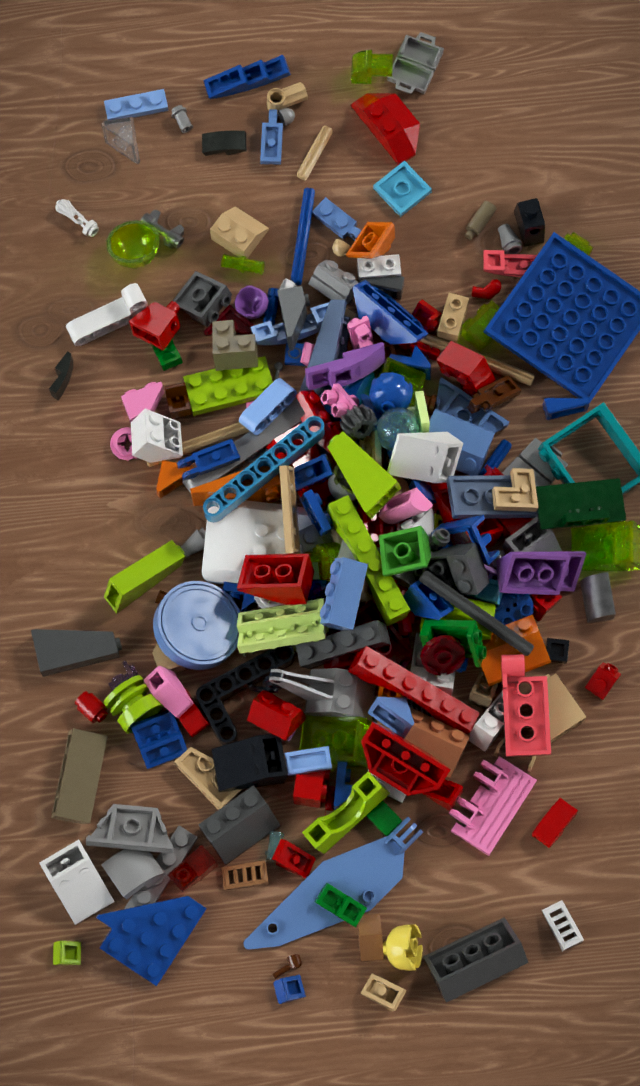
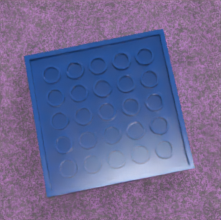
M553 232L483 333L577 398L589 399V402H591L640 331V291Z

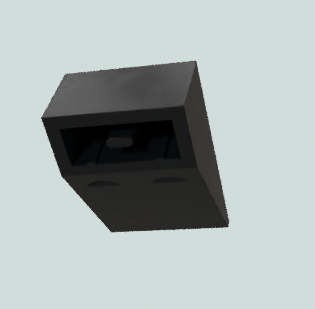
M274 734L258 735L212 749L219 792L247 789L253 785L255 787L285 784L288 774L281 738Z

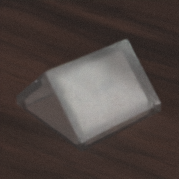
M133 117L103 121L101 126L105 143L136 164H139L140 156Z

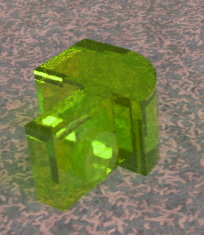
M363 50L354 54L351 64V83L371 84L372 76L392 77L393 54H372V50Z
M337 542L318 544L316 547H313L312 552L305 553L309 554L311 562H318L320 580L330 581V567L335 558L338 557L341 547Z

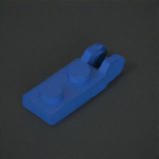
M229 439L192 453L191 456L178 461L177 466L181 469L195 462L196 468L182 474L183 480H189L199 474L203 475L240 460V455L233 439Z

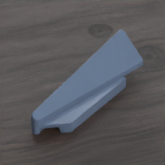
M346 300L329 301L307 368L343 358L342 353L346 352L349 340L347 324L351 320L350 317L345 316ZM304 376L300 391L309 390L306 386V376ZM328 385L313 390L318 394L321 401L324 390H331V387Z

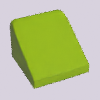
M54 942L53 965H81V942Z

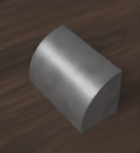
M608 572L583 578L580 584L587 623L613 620L616 612Z

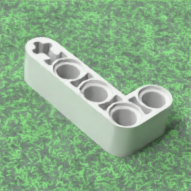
M133 283L126 286L121 291V298L70 321L66 325V329L74 345H84L129 324L130 319L148 306L139 285Z

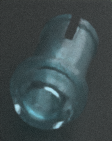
M270 832L268 851H265L267 860L274 861L272 857L280 840L284 837L283 833Z

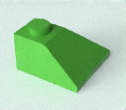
M422 526L379 535L384 577L428 566L431 558L429 536Z

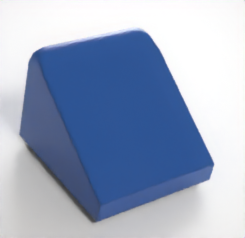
M300 975L281 978L273 982L279 1004L306 997Z

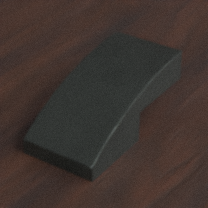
M217 131L202 134V153L205 156L222 152L232 155L247 151L245 131Z
M68 351L55 367L58 378L49 388L51 396L57 400L63 395L72 375L73 358Z

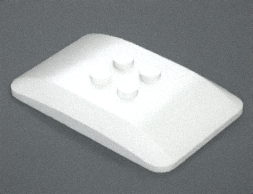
M245 500L219 522L212 523L207 520L201 571L204 580L215 584H224V582L238 584L245 555L286 554L282 504ZM215 506L208 509V512L212 514L219 511V508ZM297 507L300 531L312 525V522L304 507ZM331 531L321 537L324 542L323 545L305 553L309 554L315 571L310 595L313 592L325 595L333 544Z

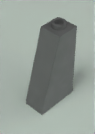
M31 630L39 669L43 677L120 658L119 651L122 650L119 637L115 638L114 633L111 631Z

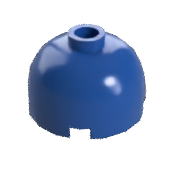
M393 372L382 373L380 377L372 380L369 391L370 402L375 410L383 415L396 416L401 414L411 403L414 392L412 384L410 382L408 384L404 380L405 377Z

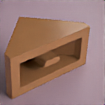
M380 914L363 915L358 923L361 962L384 960Z

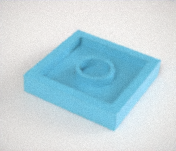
M405 160L373 185V189L400 217L432 193V188Z

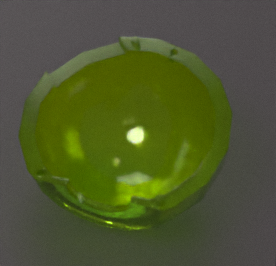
M139 220L126 221L116 226L109 233L106 240L107 251L113 261L120 266L132 269L144 267L154 259L158 251L159 233L148 222Z

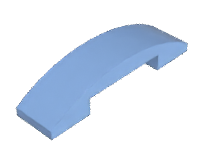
M329 302L310 308L311 314L307 315L298 340L320 331ZM267 321L250 327L252 334H255L257 345L288 343L283 323L272 326L271 321Z

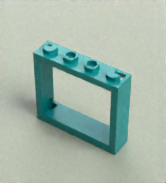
M604 402L541 443L538 447L539 456L552 468L551 472L557 480L560 479L562 484L575 483L551 447L597 418L638 475L621 487L622 494L624 495L640 484V451Z

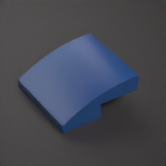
M169 710L131 725L147 769L178 758L188 750L176 718Z

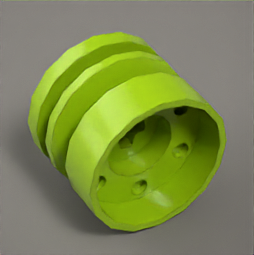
M141 675L131 677L118 685L103 702L107 709H111L110 712L113 716L121 714L117 721L126 734L133 732L131 729L133 723L159 714L163 708V705L152 693L146 695L149 688L146 684H143L144 679Z

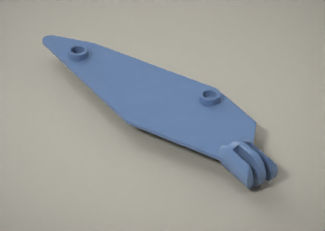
M407 816L389 836L323 861L245 939L244 947L246 949L281 946L344 921L314 902L326 883L367 907L365 912L372 910L403 878L405 851L423 831L420 829L404 844L402 841L417 827L413 823L399 838L396 836L411 820ZM270 924L277 926L276 932H269L268 927Z

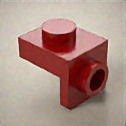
M422 299L418 302L412 315L419 320L424 330L428 333H434L439 327V319L442 313Z
M603 662L597 668L585 688L604 700L621 674L614 665Z

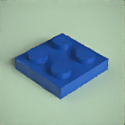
M311 489L303 493L300 501L312 524L315 525L320 537H322L332 529L330 525L333 522L329 514L323 512L320 506L323 503L319 494H314Z

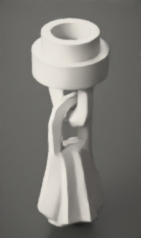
M61 199L56 202V211L67 216L76 224H80L83 227L82 233L84 235L94 237L99 231L98 224L94 220L87 221L73 207L69 200ZM73 216H79L78 220H76Z

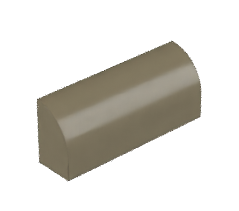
M75 728L68 732L51 818L72 823L90 824L108 736Z

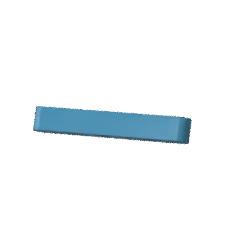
M311 416L206 499L203 504L205 518L212 523L219 522L280 473L279 466H289L319 442L325 434L323 420L318 416ZM312 426H318L320 427V430L317 432H312L309 430V428ZM296 439H301L303 441V443L298 446L294 445L292 442ZM280 452H283L287 455L283 459H278L276 457V455ZM268 466L270 470L263 473L259 471V468ZM246 479L253 481L250 486H244L242 482ZM228 493H234L236 495V497L232 500H228L225 498V496ZM215 506L219 508V511L212 514L208 512V509Z

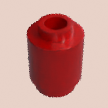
M85 691L75 701L77 710L92 723H100L108 715L106 712L107 707L93 693Z

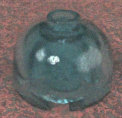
M390 408L378 420L377 435L379 442L384 448L393 451L399 433H420L417 417L406 408Z

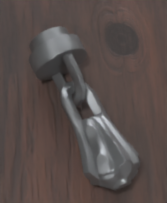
M440 528L434 531L432 542L430 543V551L431 549L436 551L440 546L444 547L448 544L450 533L446 529Z

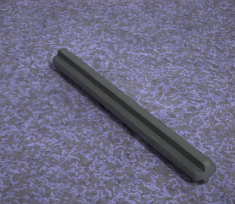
M425 571L419 580L422 584L525 656L532 652L533 644L429 571Z

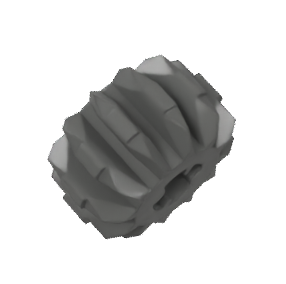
M361 404L359 407L354 405L351 410L347 409V413L341 415L342 421L339 424L343 432L356 442L358 439L363 441L366 436L371 437L370 433L376 430L375 426L378 424L373 410Z

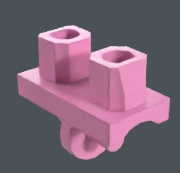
M367 315L363 316L362 319L353 318L347 324V329L353 349L373 345L374 340Z
M334 383L331 390H324L321 397L324 405L332 407L331 414L335 418L342 419L341 415L346 414L347 409L351 410L354 405L357 407L359 405V399L355 395H348L339 383Z

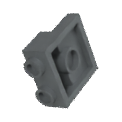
M195 271L173 301L180 306V311L190 315L192 320L208 327L210 323L218 320L219 312L223 306L227 307L230 304L232 294L226 285Z

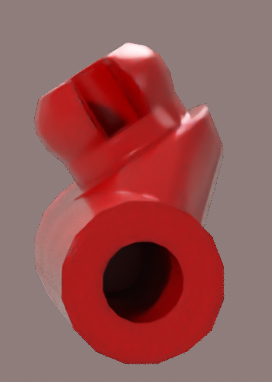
M493 279L484 288L473 286L471 296L488 300L492 299L500 292L502 288L501 282Z

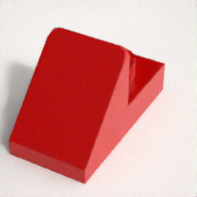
M281 839L272 860L276 862L277 866L307 878L316 858L289 841Z

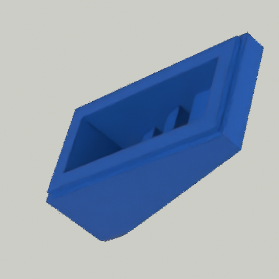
M544 398L542 405L546 419L551 420L585 412L588 410L590 402L589 399Z

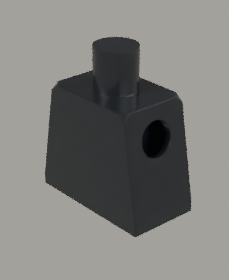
M538 199L518 202L514 209V215L523 246L527 247L544 243L545 221Z

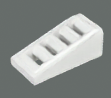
M562 900L542 910L562 952L584 941ZM561 909L562 913L551 918L550 913ZM563 917L566 918L567 921L555 925V921ZM567 925L570 926L571 929L560 934L559 929ZM571 933L574 934L575 937L564 941L563 937Z

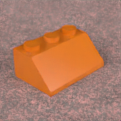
M533 614L505 625L534 646L528 656L524 655L525 672L551 663ZM492 633L491 639L482 640L483 646H486L487 655L483 659L481 667L489 686L502 682L501 655L522 654L494 633Z

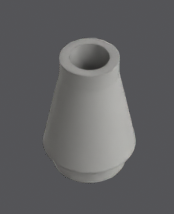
M509 224L501 225L498 228V232L500 234L502 250L506 254H518L522 250L521 240L513 232Z
M203 528L200 530L196 529L188 540L180 546L187 558L204 549L206 531Z

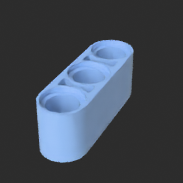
M281 378L276 379L242 412L239 417V423L254 435H259L294 401L297 391Z

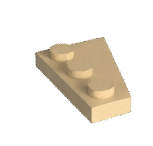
M192 747L174 761V765L218 810L231 802L244 790L219 792L213 758Z

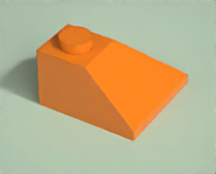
M367 222L346 253V256L348 258H375L384 255L390 250L391 244L395 239L394 224L392 222Z

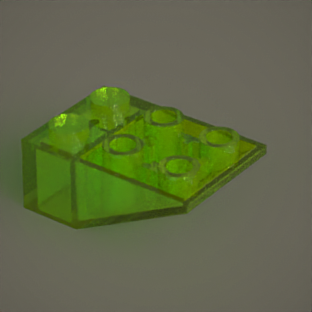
M631 520L572 528V551L586 552L581 571L639 570L640 525Z

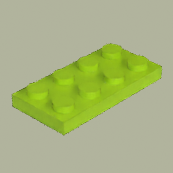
M266 356L258 358V367L218 371L215 368L183 376L193 416L254 401L273 383Z

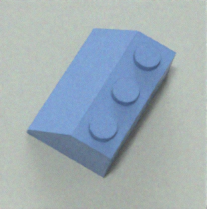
M435 409L429 420V432H449L462 441L463 447L456 470L470 476H478L495 432Z
M345 557L335 558L330 567L331 578L325 589L326 600L320 611V624L334 631L353 630L368 564Z

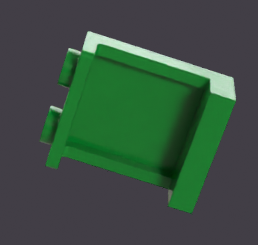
M424 620L419 635L423 647L434 637L451 635L462 642L465 649V658H473L475 667H481L483 659L486 658L487 649L486 646H483L482 631L478 629L476 621Z

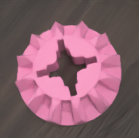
M131 427L117 430L111 438L110 447L112 453L119 460L129 461L130 459H137V457L132 456V445L128 451L125 449V446H121L126 443L127 437L130 443H132Z

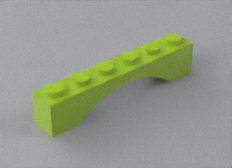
M344 496L329 503L326 512L331 517L335 531L347 544L356 561L368 564L365 578L374 597L377 609L387 627L406 618L410 608L392 575L383 576L381 555L349 496Z

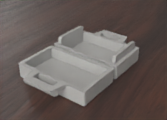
M422 32L416 38L409 35L405 36L387 76V81L396 84L395 89L412 94L413 91L422 94L426 93L444 52V48L435 45L436 37ZM420 38L428 40L431 43L420 40Z
M537 438L502 472L503 475H510L512 468L533 469L536 487L550 485L556 480L551 472L552 468L539 456L538 447L542 442ZM552 446L551 449L558 454L556 455L566 469L568 464L561 459L563 453L555 446Z

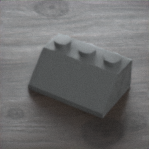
M254 785L198 824L200 830L225 865L281 826Z

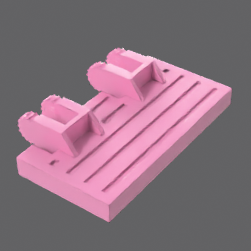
M500 756L494 765L485 760L481 762V766L485 770L497 776L494 782L480 772H475L473 775L475 779L489 787L490 790L480 785L470 802L461 797L457 799V803L461 807L473 813L472 817L469 819L454 809H451L449 812L452 817L466 825V827H463L456 822L451 832L488 856L537 782L535 778Z

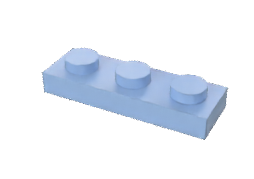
M164 89L104 101L108 123L169 111Z

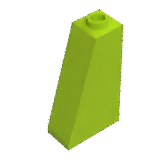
M343 431L331 439L327 446L362 509L372 519L401 489L400 484Z
M171 540L111 577L108 581L104 598L116 614L181 567L185 558L183 549Z

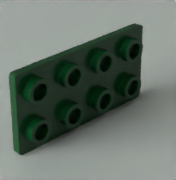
M619 478L536 487L537 511L541 530L624 522L626 520Z

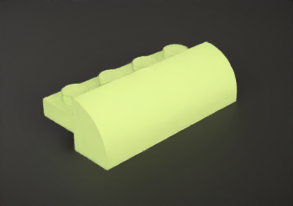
M324 598L307 601V604L281 605L238 613L237 629L239 637L237 648L239 654L326 639V633L329 632V628L320 624V611L325 604Z

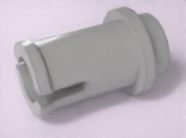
M182 105L174 107L171 110V116L176 119L181 132L186 133L192 130L193 125L186 114V108Z

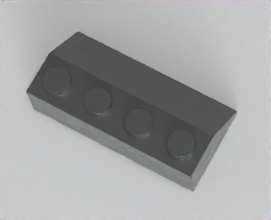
M505 917L423 956L446 1003L529 963L521 941Z

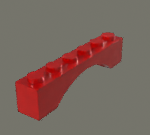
M365 646L356 653L348 672L367 683L401 694L424 708L435 719L466 734L472 731L480 712L368 646Z

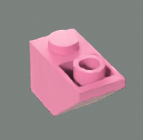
M162 382L148 383L142 389H132L121 396L130 423L144 409L155 412L164 394Z
M158 666L144 679L152 695L176 718H179L194 704L174 671Z

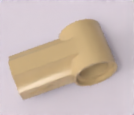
M299 82L283 89L273 88L269 90L267 94V110L276 109L278 114V111L283 108L308 100L304 84Z

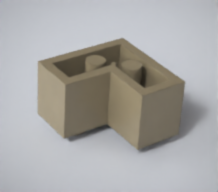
M234 320L212 322V348L216 371L258 367V348L255 334L236 336Z

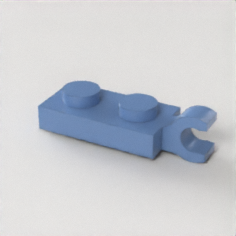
M269 109V122L262 123L260 164L281 165L283 123H277L278 114L276 109Z
M326 197L312 211V216L343 240L348 235L355 241L361 232L356 227L357 221Z

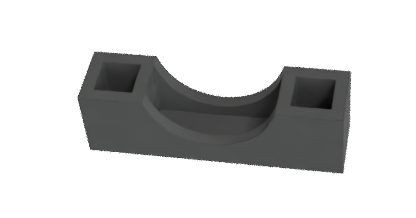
M376 620L356 626L353 630H343L327 635L326 639L317 642H306L295 646L300 667L313 669L329 664L337 657L359 652L365 646L375 650L391 645L386 623Z

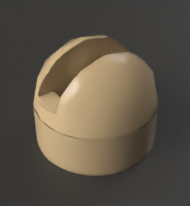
M335 239L332 250L336 256L342 257L346 255L351 246L342 240Z

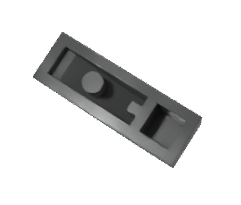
M302 286L277 290L289 351L294 350L307 317L306 307L310 306L309 296L304 294Z

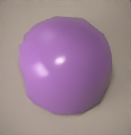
M248 285L242 288L236 295L234 304L239 314L249 319H256L265 313L269 300L264 291Z

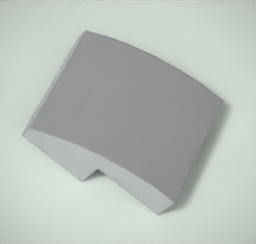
M123 849L101 864L126 900L143 886L149 888L165 875V872L150 851Z

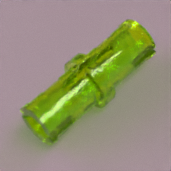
M223 254L221 267L237 269L241 273L247 271L262 275L265 262L247 259L246 256L240 258Z

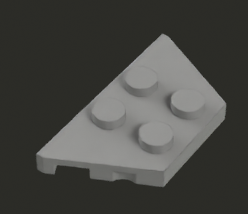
M113 804L107 811V815L97 824L96 830L91 836L88 835L86 838V846L173 853V845L167 835L158 808Z

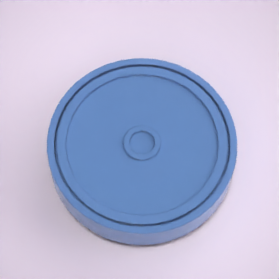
M204 581L181 583L172 588L156 608L153 618V631L157 644L170 660L182 667L193 670H206L223 663L237 648L239 608L228 593L214 584Z

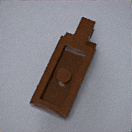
M507 375L478 389L477 393L473 395V399L470 400L467 409L471 414L481 409L484 411L490 410L520 395L522 390Z

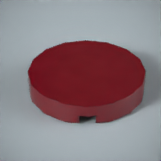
M441 635L434 637L425 644L420 657L423 667L428 673L441 676L444 673L448 675L458 670L464 663L465 649L458 638L451 635Z

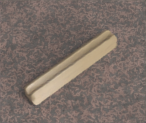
M323 126L297 171L299 179L305 181L309 177L333 133L332 128Z

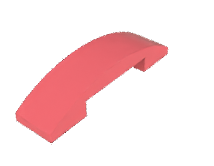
M483 250V268L485 272L522 277L537 255L504 254V250Z

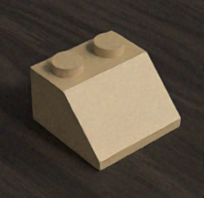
M237 207L222 213L210 228L211 240L244 261L247 260L269 231L267 226Z

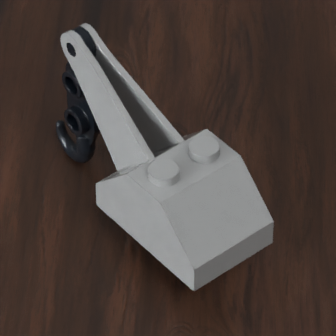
M271 669L269 676H266L263 680L262 686L248 685L251 691L260 693L262 690L278 693V690L282 688L306 700L304 711L306 716L370 725L372 721V716L367 712L374 703L376 685L363 681L346 669H311L309 676L280 669ZM297 682L308 684V687Z

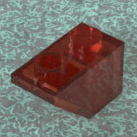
M201 845L167 875L181 892H184L205 878L218 864Z

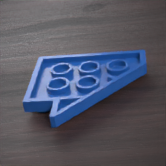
M183 896L99 914L96 918L111 928L99 948L157 986L207 908L191 897Z

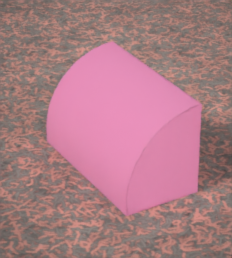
M416 487L392 497L381 509L378 517L385 523L393 525L428 511L433 504Z

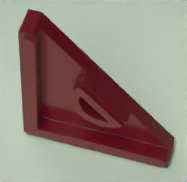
M231 305L219 315L217 321L234 320L236 335L252 334L250 327L254 326V324L239 314ZM212 323L203 331L205 336H212Z

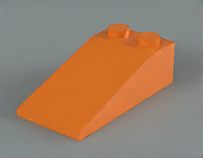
M268 466L259 468V471L263 473L270 470ZM241 471L191 488L194 506H203L206 499ZM276 475L246 501L267 503L278 501L279 497H281L279 476ZM249 479L242 482L244 486H250L253 483ZM228 493L225 496L226 499H234L236 497L234 493Z

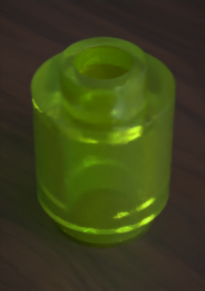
M572 232L571 235L567 233L564 237L565 240L588 256L594 248L590 245L589 241L575 232Z

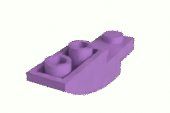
M380 342L342 353V359L305 368L306 386L309 390L328 385L332 388L334 383H339L343 387L364 378L385 362L384 343Z

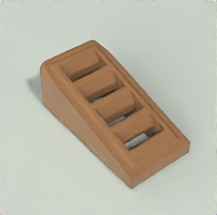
M266 860L221 867L224 890L269 885ZM256 868H260L261 879L256 878ZM248 869H251L252 881L247 879ZM242 870L243 882L239 883L238 871ZM232 871L234 876V884H230L229 872Z

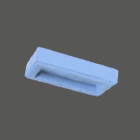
M329 746L284 753L288 776L332 769Z

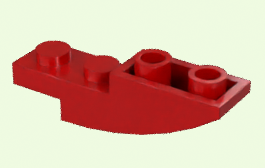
M315 390L300 391L296 398L305 412V415L300 420L303 423L311 416H318L323 420L325 434L317 443L331 454L327 446L335 435H339L343 431L339 424L340 421H331L330 415L323 407L320 397ZM312 426L309 430L317 432L320 430V427Z

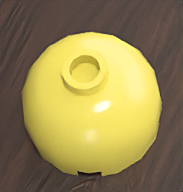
M416 924L397 926L392 929L387 936V940L383 943V953L387 955L389 962L399 970L415 971L421 965L423 946H418L417 938L422 937Z

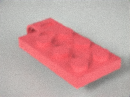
M524 654L501 655L506 757L551 755L547 676L525 677ZM528 683L532 690L529 694H522L519 691V685ZM521 706H531L533 710L532 715L529 717L522 716L520 713ZM530 727L534 731V736L531 739L523 738L521 735L523 728Z

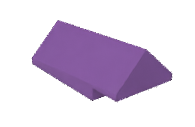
M510 552L496 560L499 591L501 593L559 595L560 591L574 592L586 552Z

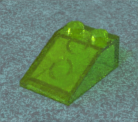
M306 716V720L302 724L299 750L329 746L331 763L333 765H338L339 761L347 762V766L368 767L361 740L372 722L363 717Z

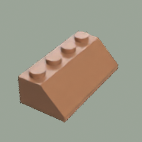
M409 707L414 725L404 739L434 756L451 770L445 780L449 781L471 735ZM377 721V724L387 728L381 722Z

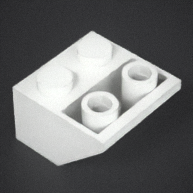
M144 409L131 421L132 456L150 463L178 459L183 456L180 422L148 409Z

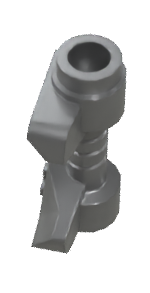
M153 210L150 214L145 213L142 216L139 225L144 232L150 234L155 231L163 236L164 245L170 249L173 247L179 248L184 241L182 237L184 235V228L181 225L176 226L170 231L163 228V226L157 223L161 214L158 210Z

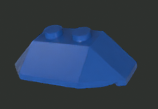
M366 280L354 285L353 294L359 319L367 315L371 329L383 341L388 342L390 345L416 343L428 335V332L424 330L419 320L387 293L375 286H371Z

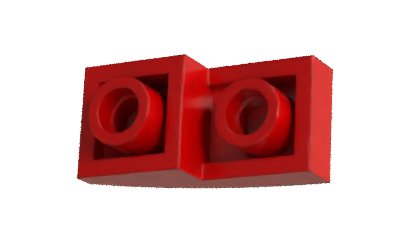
M185 688L194 704L178 719L190 736L194 737L210 725V723Z
M559 798L532 832V836L550 848L563 834L566 826L575 818L578 810L562 798Z

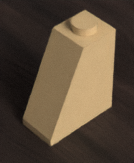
M556 673L551 677L549 674L546 675L551 743L582 724L586 719V715Z

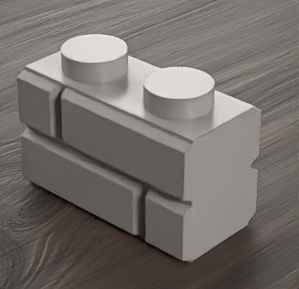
M324 260L317 265L308 284L329 299L346 300L348 304L354 296V285L360 282L355 280L353 274L339 269L338 264L334 261Z

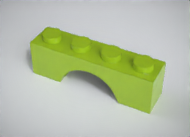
M368 771L352 786L351 794L338 809L326 816L318 817L302 833L316 850L325 854L384 800L390 792L376 776Z

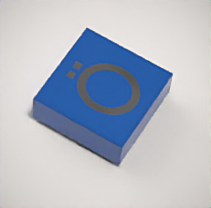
M286 343L285 365L306 366L300 362L304 344L296 343L294 350L289 351L288 343Z

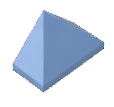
M377 697L367 712L403 738L407 736L414 725L406 698Z

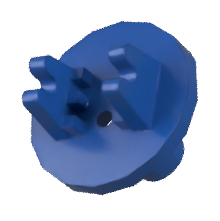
M503 593L500 604L496 605L494 618L506 625L532 615L533 601L530 595Z

